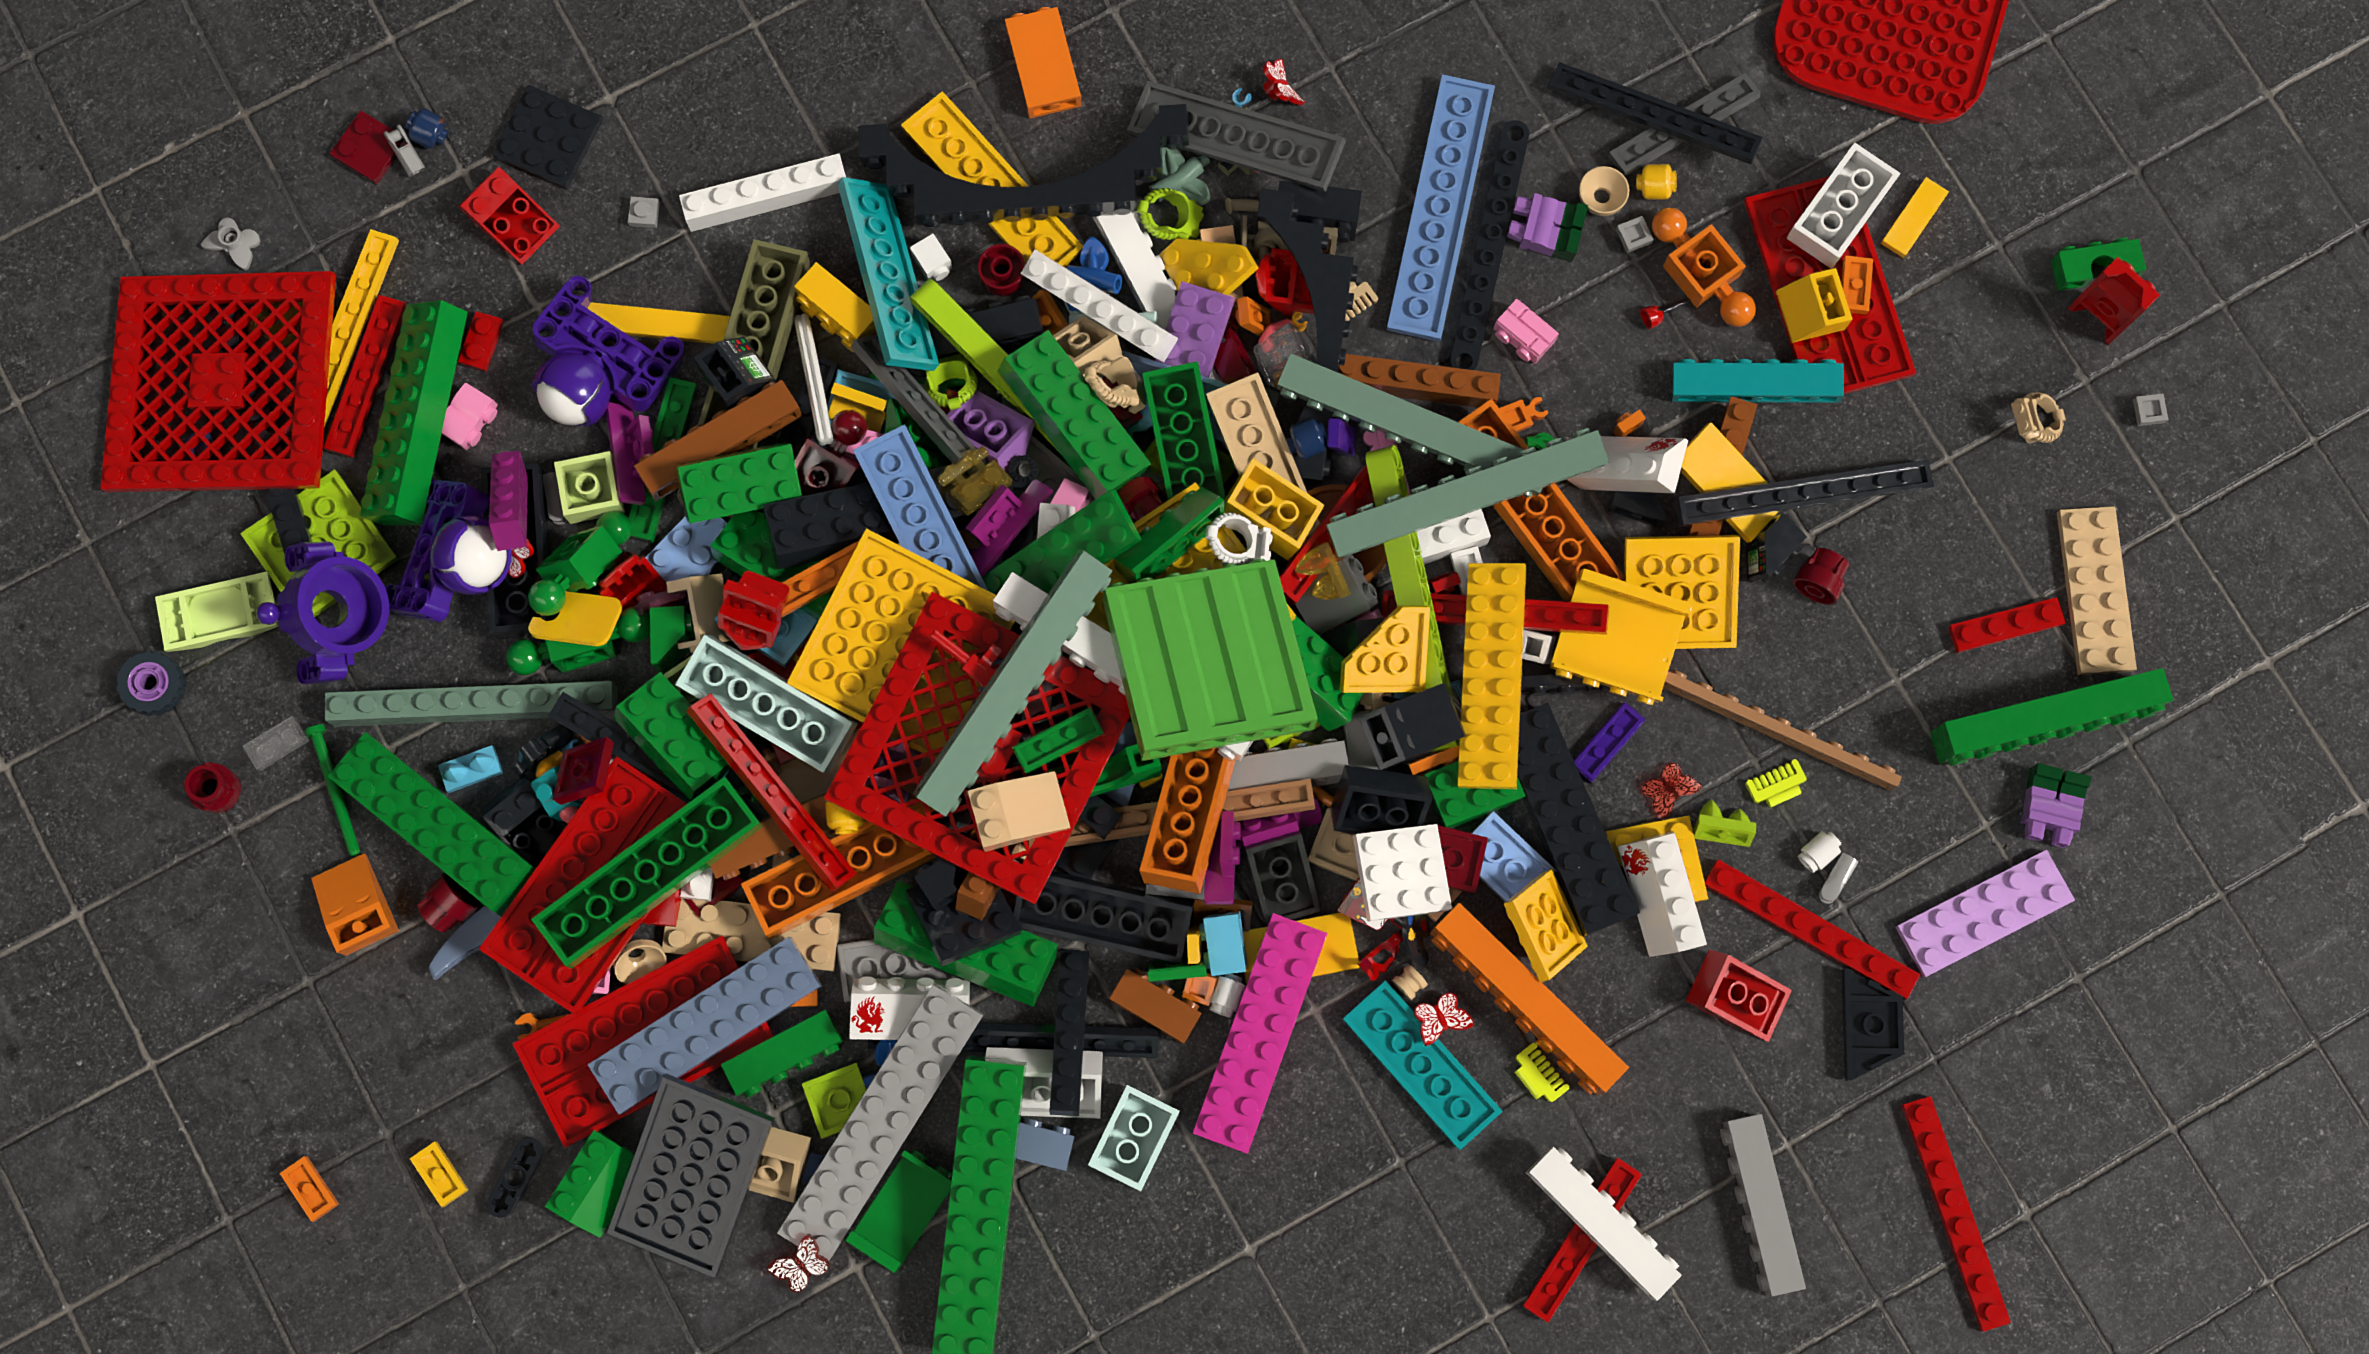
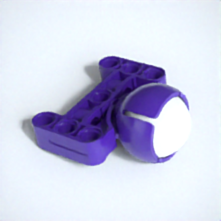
M582 276L571 277L533 324V341L535 346L552 356V358L546 360L538 368L534 375L532 387L542 410L552 420L565 425H584L589 427L603 417L608 408L611 394H614L616 399L634 411L642 412L647 410L668 384L669 377L672 378L681 367L684 357V345L679 338L669 336L661 340L652 351L587 309L591 303V285ZM576 290L585 292L581 296H576L572 293ZM558 311H566L569 313L566 316L556 315ZM543 331L552 333L549 337H542L539 334ZM605 341H612L615 343V345L611 347H606L602 343ZM673 350L678 354L676 356H668L665 352ZM651 371H658L662 375L659 377H652L649 375V373ZM635 392H643L646 394V396L643 398H636L632 394Z
M431 479L426 503L429 508L400 585L389 584L385 587L389 599V611L405 618L441 622L449 613L454 591L465 595L483 594L492 590L504 580L510 569L512 550L497 551L489 526V519L482 517L489 504L488 494L463 482Z

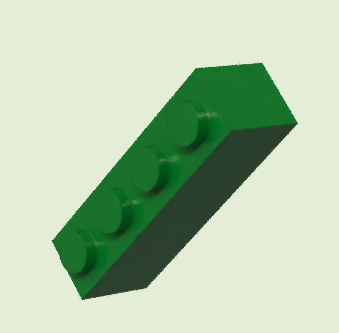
M824 1010L724 1062L721 1066L736 1096L742 1097L745 1095L746 1099L760 1093L762 1091L760 1087L771 1081L772 1085H775L788 1078L787 1072L795 1068L801 1071L814 1064L812 1059L821 1054L826 1058L840 1050L839 1045L844 1043L830 1013Z

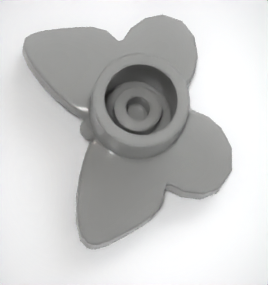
M224 218L219 222L218 231L211 232L203 240L201 246L205 250H224L229 252L235 264L246 271L249 269L253 258V253L250 249L257 247L261 241L255 231L251 229L241 231L233 219Z

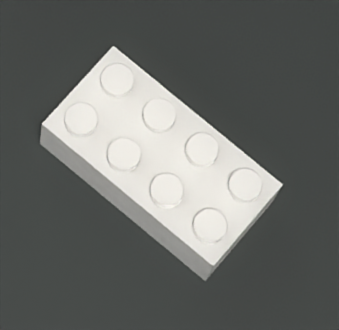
M1854 143L1794 225L1787 239L1832 269L1900 173Z

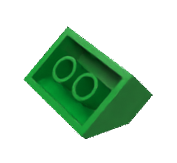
M593 1130L545 1207L568 1222L601 1238L611 1223L635 1153L601 1131Z

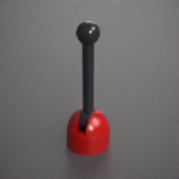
M1686 298L1663 309L1655 305L1647 306L1640 310V317L1645 327L1652 329L1661 324L1664 314L1691 303V300Z

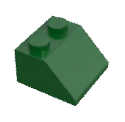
M685 606L650 608L651 664L658 673L661 672L664 675L690 651V648L678 649V643L694 641V638H696L692 615Z

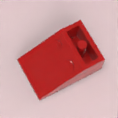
M496 167L457 206L474 224L521 265L560 227L500 167Z

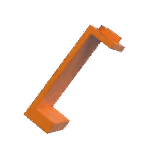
M1042 7L1033 13H1017L1005 19L1006 32L1011 42L1029 119L1081 107V94L1058 7Z

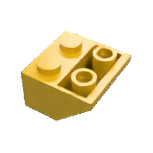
M1836 268L1809 274L1776 291L1792 343L1845 330L1852 321Z

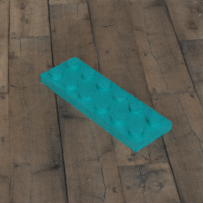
M1386 980L1342 1019L1459 1151L1503 1112L1439 1039L1429 1046L1423 1044L1420 1035L1422 1023L1415 1018L1414 1011Z

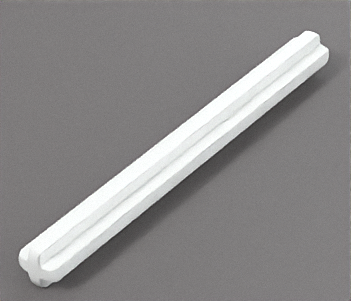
M803 313L802 315H796L794 321L816 436L819 444L825 446L826 444H832L834 439L809 316Z

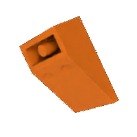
M365 853L311 878L323 921L336 953L347 956L399 931Z

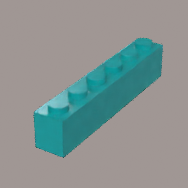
M1693 359L1679 360V363L1673 364L1672 402H1727L1732 396L1752 403H1841L1844 396L1843 363H1836V360L1832 359L1821 360L1819 363H1808L1804 359L1792 360L1791 363H1780L1776 359H1767L1763 363H1752L1749 359L1735 360V363H1723L1721 359L1707 360V363H1695Z

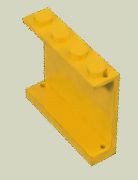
M1582 569L1579 572L1570 602L1608 604L1610 609L1607 635L1560 632L1549 668L1555 669L1557 676L1566 679H1572V676L1583 678V684L1594 688H1599L1600 684L1610 687L1609 692L1615 695L1626 697V694L1629 693L1638 696L1636 701L1653 706L1654 702H1662L1664 697H1661V692L1685 616L1691 612L1693 603L1588 569Z

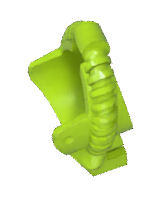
M1158 188L1149 192L1144 197V200L1138 201L1136 211L1141 214L1139 217L1142 219L1141 223L1144 224L1143 227L1147 229V232H1151L1152 236L1163 240L1176 238L1196 239L1200 233L1199 223L1204 216L1202 212L1203 207L1197 205L1196 200L1188 199L1184 193L1170 188ZM1158 198L1168 200L1173 206L1177 207L1179 213L1177 225L1174 228L1158 226L1152 219V215L1147 213L1149 204L1154 203Z
M962 354L938 359L939 366L934 371L926 370L925 391L940 407H949L950 410L962 408L961 404L970 400L976 391L977 376L969 366V361ZM954 378L965 379L964 387L958 391L959 397L948 399L947 394L938 392V385L946 380Z

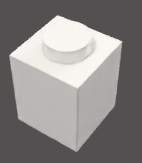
M934 234L910 247L913 259L927 280L931 278L940 281L948 276L950 270H952L951 260Z
M1524 630L1522 659L1550 664L1556 636Z

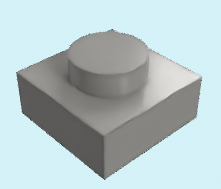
M631 197L628 216L629 226L657 228L660 207L659 199Z
M1643 216L1617 225L1616 231L1627 253L1652 244L1654 240Z
M2164 394L2137 396L2133 399L2138 426L2161 424L2169 420Z

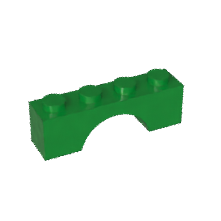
M1138 744L1125 747L1120 753L1108 759L1090 797L1160 777L1161 764L1159 758L1142 761ZM1063 766L1048 770V772L1055 771L1056 775L1065 772ZM1066 777L1058 780L1060 789Z

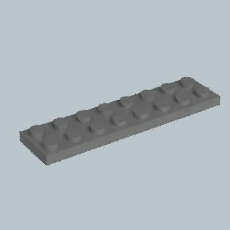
M1148 80L1127 128L1130 134L1139 136L1157 116L1159 106L1186 104L1189 146H1183L1181 149L1324 192L1327 190L1346 143L1344 137Z

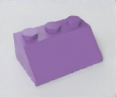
M976 390L970 400L961 404L962 408L951 410L947 416L978 450V453L972 460L985 458L989 471L1006 480L1009 475V465L1013 458L1018 457V455H1026L1035 423L1026 416Z

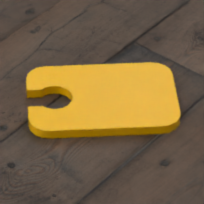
M565 591L566 601L559 615L551 621L532 617L528 628L530 634L537 639L601 646L610 639L621 614L622 605L614 597Z

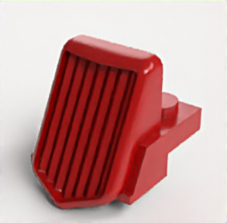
M1272 248V253L1263 256L1258 269L1255 271L1259 295L1265 302L1269 303L1284 316L1292 317L1293 312L1314 314L1311 296L1294 257L1289 250Z
M627 551L616 558V564L598 577L600 579L598 585L601 587L599 593L602 596L617 598L622 605V611L629 607H640L646 610L668 592L666 582L643 555L639 557L633 551Z
M752 571L744 572L739 582L728 579L723 587V604L718 612V628L724 630L726 635L741 650L772 648L781 626V616L789 596V586Z

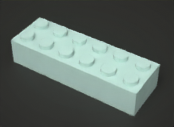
M712 635L703 636L675 684L700 700L712 693L732 719L823 773L832 770L859 723L830 705L790 686L785 678Z

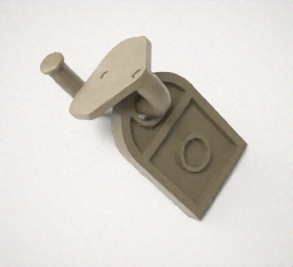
M1226 198L1225 206L1228 214H1231L1233 211L1257 212L1258 215L1260 200ZM1242 215L1239 245L1247 247L1248 251L1252 252L1257 266L1265 254L1272 253V248L1288 250L1273 229L1265 221H1258V217L1257 234H1247V215ZM1324 227V233H1329L1327 250H1321V253L1335 255L1338 228Z

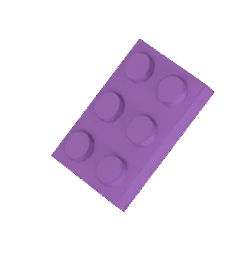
M1181 281L1165 329L1179 339L1165 362L1157 358L1155 361L1170 366L1198 361L1201 376L1209 378L1235 298Z

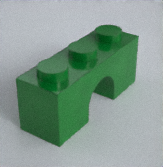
M2128 237L2113 240L2109 244L2102 245V242H2093L2087 244L2084 248L2076 249L2075 246L2061 248L2051 260L2058 292L2085 287L2093 279L2091 265H2100L2106 269L2117 257L2122 261L2128 262L2134 268V272L2141 276L2147 269L2139 239L2129 240Z

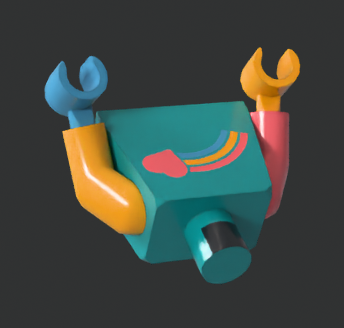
M577 739L572 740L563 747L562 752L557 751L542 760L537 766V779L531 783L537 798L548 815L567 824L587 797L562 805L552 799L563 752L573 748V745L578 742Z

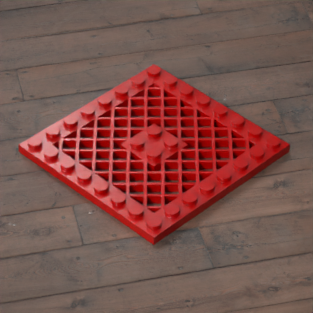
M332 271L121 277L100 489L104 492L320 488L336 274ZM283 302L277 309L271 304ZM297 302H303L302 307ZM244 303L256 304L251 309H249ZM218 304L229 305L224 310H222ZM165 305L177 306L170 311ZM192 305L202 306L198 310H196ZM294 305L299 312L288 322L283 315ZM241 307L246 313L235 323L229 315L235 313ZM268 307L272 313L261 322L256 316ZM215 308L220 314L208 323L204 317ZM162 309L167 315L158 324H155L151 318ZM186 309H189L193 315L182 324L177 318ZM280 319L284 326L273 335L269 328ZM223 320H226L232 327L220 336L216 329L223 324ZM253 320L258 326L247 336L242 329ZM200 321L205 328L194 337L190 330ZM174 322L179 328L167 337L163 331ZM301 323V330L299 333L295 328ZM149 324L152 327V329L147 333V327ZM292 332L297 339L286 348L281 341ZM238 333L244 340L232 349L226 342ZM266 333L270 340L259 349L254 342ZM212 334L217 341L206 350L202 343ZM186 335L191 341L179 350L175 344ZM160 336L164 342L153 351L149 344ZM250 346L256 352L252 357L244 353ZM278 346L283 352L271 361L266 355ZM224 347L229 353L218 352ZM198 348L202 354H192L191 363L187 357ZM172 349L176 355L165 364L161 357L168 350ZM145 350L150 354L146 359ZM297 350H299L298 360L293 356ZM263 359L268 366L257 375L252 368ZM290 359L295 365L284 375L278 368ZM183 361L188 368L177 377L173 370ZM157 362L162 368L151 378L146 371ZM275 372L280 379L269 388L264 382ZM250 374L253 380L246 386ZM169 375L174 381L163 391L158 384ZM297 376L295 387L291 381ZM144 377L147 380V382L142 386V381ZM190 379V385L188 388L185 385V383ZM287 385L293 392L281 401L276 395ZM261 386L266 392L255 402L249 394ZM181 388L186 394L175 404L170 397ZM155 389L159 395L149 404L144 397ZM273 399L278 406L267 415L261 408ZM247 400L251 407L240 415L235 409H246ZM167 402L171 408L160 417L156 410ZM140 403L145 407L141 412ZM293 403H295L294 414L289 410ZM187 405L188 408L194 410L188 417L182 411ZM209 410L220 411L214 416ZM258 412L264 419L253 429L247 422L252 415ZM285 412L290 419L279 428L274 421ZM232 413L237 420L226 429L221 422ZM205 414L210 421L199 430L194 423ZM152 415L157 422L146 431L141 424ZM179 415L184 421L172 430L168 423ZM244 426L249 433L238 442L233 436ZM271 426L276 433L264 442L259 434ZM217 427L222 434L211 443L205 435L207 433L210 434ZM164 428L169 435L158 444L153 437ZM191 428L196 434L184 443L180 436ZM138 430L142 434V436L139 439H137ZM291 430H292V441L287 437V434H288ZM255 438L261 447L250 455L245 449ZM283 439L288 446L277 455L272 448ZM229 440L235 447L223 456L219 449ZM176 441L181 448L170 457L166 450ZM203 441L208 447L197 457L190 449H194ZM150 442L154 449L147 456L143 457L139 451ZM267 453H269L273 459L261 458H263ZM188 454L193 461L181 460ZM215 454L220 460L208 459ZM242 454L247 460L234 459L238 455ZM160 455H162L163 458H164L166 461H155V460H156Z
M931 592L829 787L824 800L1035 905L1131 716L1127 699L1118 690L1120 686L1112 681H1109V683L1101 681L1094 675L1093 671L1085 667L1081 668L1061 655L1053 666L1048 665L1043 673L1045 675L1044 682L1056 687V689L1043 692L1040 685L1038 688L1039 694L1026 698L1029 700L1028 703L1041 699L1045 714L1030 718L1026 706L1023 710L1026 720L1012 724L1005 738L997 740L993 746L995 749L993 756L986 764L982 762L976 771L979 774L978 779H976L972 786L981 783L982 786H987V783H998L1001 777L1003 781H1007L1006 775L1020 770L1023 777H1028L1020 763L1018 766L1006 769L1014 753L1012 747L1018 745L1023 735L1014 729L1028 725L1033 737L1036 733L1032 723L1048 719L1049 725L1052 727L1054 726L1052 717L1067 712L1070 718L1073 716L1072 710L1087 706V708L1091 707L1093 711L1092 706L1100 709L1096 719L1104 734L1059 757L1065 772L1057 774L1056 777L1057 780L1066 777L1060 791L1070 829L1035 838L1031 848L1028 841H1023L1025 851L1010 855L1007 846L1003 847L1005 856L994 850L985 852L967 787L963 790L966 804L959 806L953 813L949 811L946 815L949 816L953 830L934 821L945 816L941 813L931 816L928 805L917 798L904 802L900 788L914 783L918 786L925 774L918 776L914 762L929 757L931 764H933L935 761L934 755L940 754L944 748L943 746L931 750L927 736L943 731L947 743L950 739L947 729L959 726L964 718L960 704L977 699L982 692H978L975 681L967 674L952 679L948 665L959 661L954 657L945 659L942 648L929 639L932 632L937 629L942 634L946 632L952 635L947 638L952 642L957 641L958 646L962 650H964L962 641L978 648L977 650L967 652L969 655L973 653L976 656L982 654L993 642L1002 649L997 657L1002 661L1020 635ZM937 648L941 661L928 665ZM1000 664L990 667L996 671ZM944 667L948 680L932 685L928 671ZM924 673L928 687L914 691ZM970 680L974 694L958 698L954 684ZM950 686L954 700L938 704L934 691ZM930 692L934 706L919 711L914 697ZM1061 693L1065 707L1050 712L1046 697ZM1066 693L1082 700V702L1070 705ZM909 700H911L915 713L901 717ZM956 705L960 720L945 724L941 710ZM937 712L941 726L925 731L921 716ZM917 718L921 732L905 737L901 723ZM897 725L901 739L887 743ZM923 738L927 752L911 756L907 742ZM903 744L908 758L892 763L887 749ZM884 751L888 765L874 769ZM1079 752L1069 770L1065 756ZM910 763L914 778L898 783L894 768ZM1046 764L1043 765V772L1049 773ZM890 770L894 784L878 789L874 775ZM869 777L874 790L865 786ZM896 790L900 803L882 794ZM923 803L926 816L908 807ZM968 809L973 824L957 829L953 814ZM975 829L979 843L961 833ZM1026 856L1023 864L1014 861V859Z

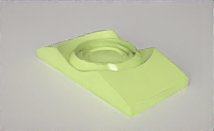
M268 572L155 597L164 651L166 652L201 648L218 641L250 637L279 627L278 620L274 624L267 625L261 623L256 615L257 608L262 603H274Z

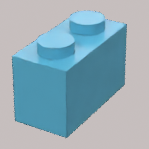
M1240 911L1205 916L1203 918L1204 923L1200 924L1201 940H1206L1208 952H1204V962L1206 969L1211 970V976L1246 972L1248 963Z

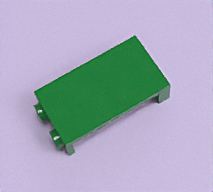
M915 1149L911 1153L906 1150L903 1151L901 1154L903 1157L856 1229L851 1231L845 1240L893 1273L899 1271L951 1190L952 1180L950 1178L952 1173L939 1165L936 1169L926 1164L928 1158Z

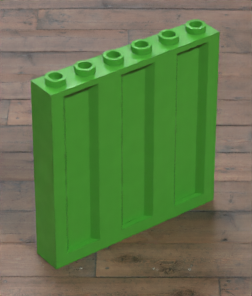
M1256 559L1244 565L1231 563L1214 570L1202 568L1185 575L1172 573L1165 578L1155 580L1153 578H1143L1137 581V583L1126 585L1119 582L1110 585L1104 590L1102 601L1142 761L1314 729L1318 718L1275 559L1268 561Z

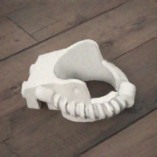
M1223 513L1216 517L1211 525L1207 526L1206 539L1210 540L1211 550L1215 552L1214 555H1217L1219 560H1222L1221 564L1224 566L1231 563L1237 565L1249 564L1256 559L1268 561L1271 557L1269 545L1273 538V535L1270 534L1271 528L1263 527L1259 529L1257 525L1251 524V521L1239 514ZM1225 524V528L1236 530L1243 535L1247 544L1245 553L1234 554L1224 549L1219 539H1217L1218 529Z

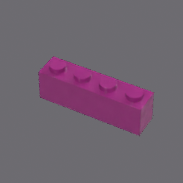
M520 450L513 452L504 451L491 456L489 526L497 551L526 547L528 476Z

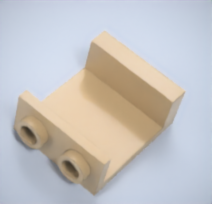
M722 574L693 576L666 582L668 593L687 591L696 640L678 643V649L690 648L691 653H694L704 635H712L722 642L732 641L724 630L718 628V624L714 620L723 604L724 582Z

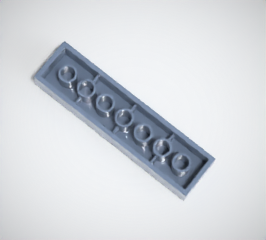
M788 937L589 1063L588 1066L617 1113H625L656 1093L662 1077L666 1073L676 1078L681 1077L816 991L822 985L792 937Z

